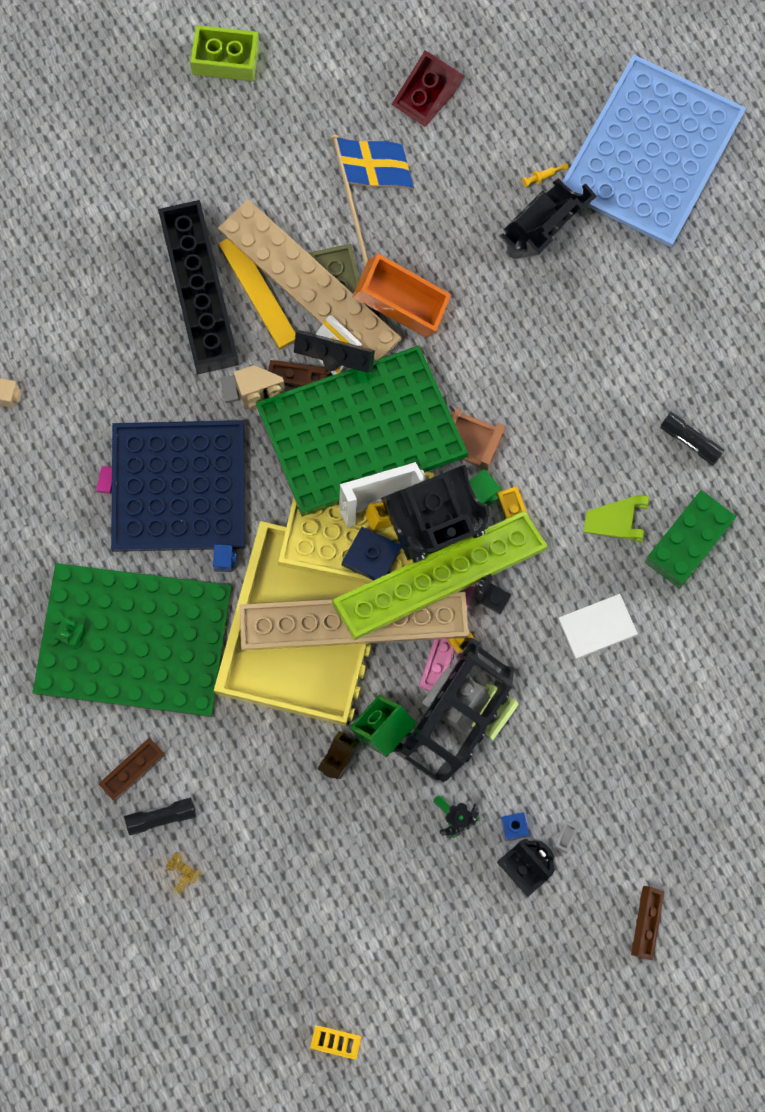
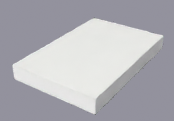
M620 594L558 618L575 660L638 635Z

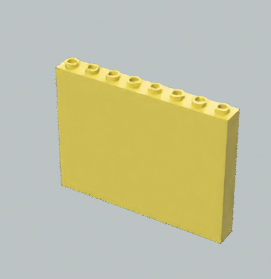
M260 521L215 684V695L347 726L348 721L352 722L355 708H351L353 699L358 700L361 687L357 686L359 678L363 679L366 665H362L364 656L369 657L372 644L242 651L239 605L335 599L365 585V583L278 566L286 527Z

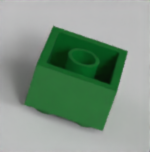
M379 694L349 728L366 746L387 757L395 751L403 738L408 733H411L412 728L417 723L402 706Z

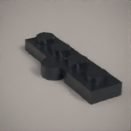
M301 330L295 333L294 353L323 360L324 367L329 371L337 370L341 366L367 373L373 371L375 350Z

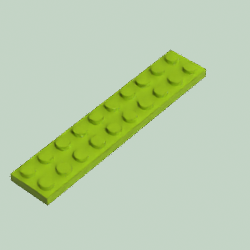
M523 511L488 527V529H485V535L474 539L471 536L426 556L424 560L408 564L332 600V605L355 641L480 582L482 578L486 579L489 574L495 575L546 551L548 546L526 512Z

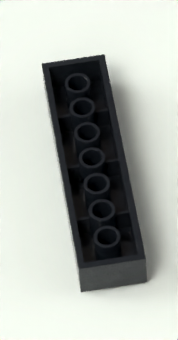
M200 200L158 209L197 375L238 366V356Z

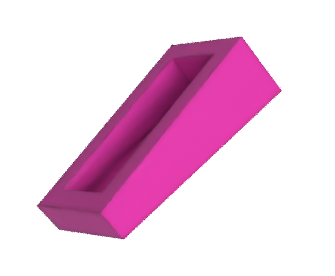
M101 466L96 491L111 494L112 467Z

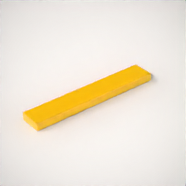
M228 239L219 242V248L279 350L294 343L295 331L256 265Z

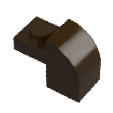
M339 731L333 738L326 756L320 762L318 770L329 778L341 779L360 740Z

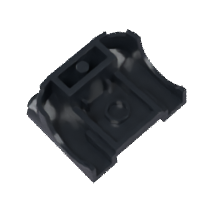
M557 178L552 182L555 186L546 193L542 190L503 229L506 233L499 235L507 244L508 254L514 259L539 255L553 241L552 236L574 214L583 211L597 195L586 183L582 185L583 194L572 191Z
M466 464L381 497V501L407 560L412 559L413 563L426 559L425 554L428 552L439 550L471 536L474 539L485 535V529H488L489 507L488 505H483L474 494L469 482Z

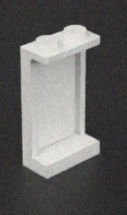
M415 462L340 484L339 511L346 527L355 526L356 513L365 511L369 504L382 502L381 497L425 481L424 471L419 470Z

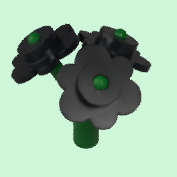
M441 796L434 798L433 802L446 814L445 820L449 827L439 831L442 836L446 835L447 838H455L460 835L461 831L465 830V827L469 830L471 825H476L477 821H479V812L476 811L477 804H474L470 812L464 803L450 806Z

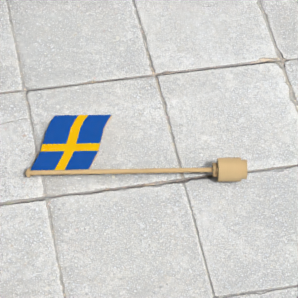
M332 135L331 140L334 141L366 266L368 259L349 184L368 187H402L414 190L402 144L388 141H354L339 138L338 135Z

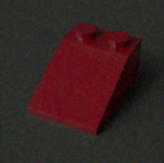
M424 50L391 105L426 127L452 97L465 75L432 53Z

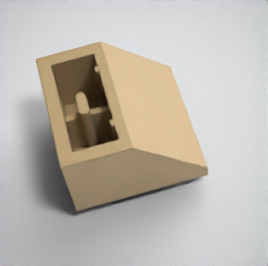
M253 365L233 372L236 388L244 410L248 408L255 410L257 409L256 402L285 392L282 377Z

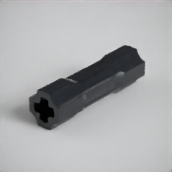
M672 411L660 426L662 430L697 452L702 459L712 466L725 450L687 425L683 419Z
M190 797L170 805L124 816L128 834L131 836L169 823L195 818L196 813Z

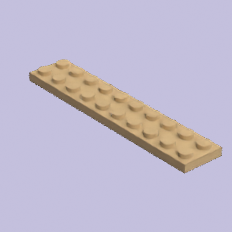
M249 199L218 227L222 235L321 325L328 316L332 315L362 343L361 347L375 350L374 361L385 357L401 341V337L364 303L353 298L352 292Z
M465 592L452 594L355 641L332 605L333 599L239 605L242 651L468 638L469 636Z

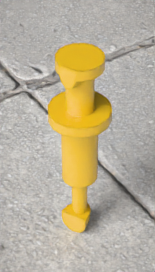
M564 163L557 168L551 167L541 172L535 170L532 172L531 177L522 178V184L525 188L529 187V184L536 182L537 185L541 184L543 179L555 175L559 170H567L569 165Z

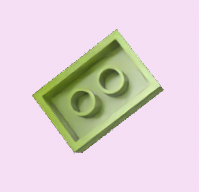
M196 25L190 60L192 75L254 81L260 45L258 32Z

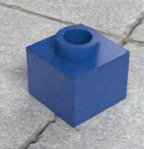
M214 545V572H232V566H237V553L233 552L232 545Z
M524 812L501 817L505 841L529 836ZM518 822L520 828L517 830L513 829L511 823Z

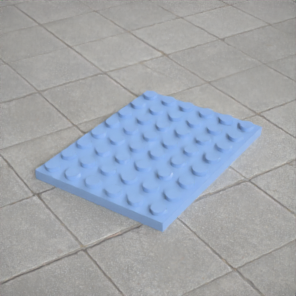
M633 55L562 182L572 191L583 194L582 185L586 183L597 195L587 207L672 248L746 108Z

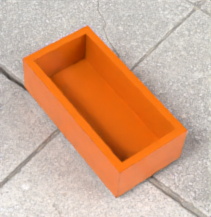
M377 253L368 259L352 297L426 338L436 332L451 294Z

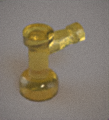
M175 852L166 865V868L170 871L177 869L183 873L177 886L173 889L180 895L188 883L192 882L194 884L201 874V871H195L183 863L182 856Z

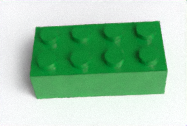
M700 490L647 556L645 564L678 589H681L729 529L737 516Z

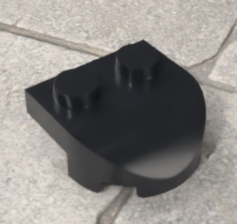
M521 840L497 861L499 866L527 897L542 886L555 870L553 869L554 854L542 841Z

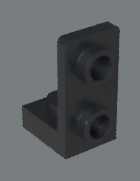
M489 574L486 579L482 578L476 588L477 602L501 614L511 594L493 585V575Z

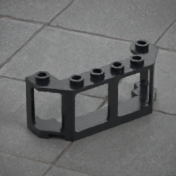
M464 638L459 646L463 652L458 654L459 660L413 733H408L406 742L404 744L400 742L394 751L398 756L436 782L444 783L464 763L471 759L474 753L472 750L477 743L483 740L486 734L485 729L496 719L498 715L497 710L500 705H503L508 700L509 691L512 688L515 668L506 666L479 647L480 643L474 638ZM478 653L500 668L501 671L497 672L478 657ZM474 665L479 666L494 677V684L498 687L481 715L456 697L457 691ZM448 706L454 707L476 723L456 756L430 738L431 732ZM424 745L446 761L439 768L436 775L409 757L419 746Z

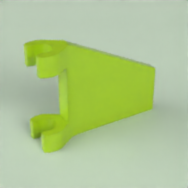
M632 496L588 510L584 533L643 542L644 530L632 529L635 507L648 509L649 496Z

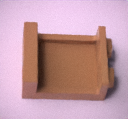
M457 407L455 412H450L468 452V457L461 460L488 471L505 433L506 426L497 423L495 427L461 413V409Z

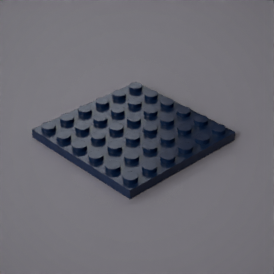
M244 420L112 423V552L213 550L214 545H232L233 549H245Z

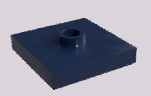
M361 527L341 566L374 581L388 574L402 547L392 540Z

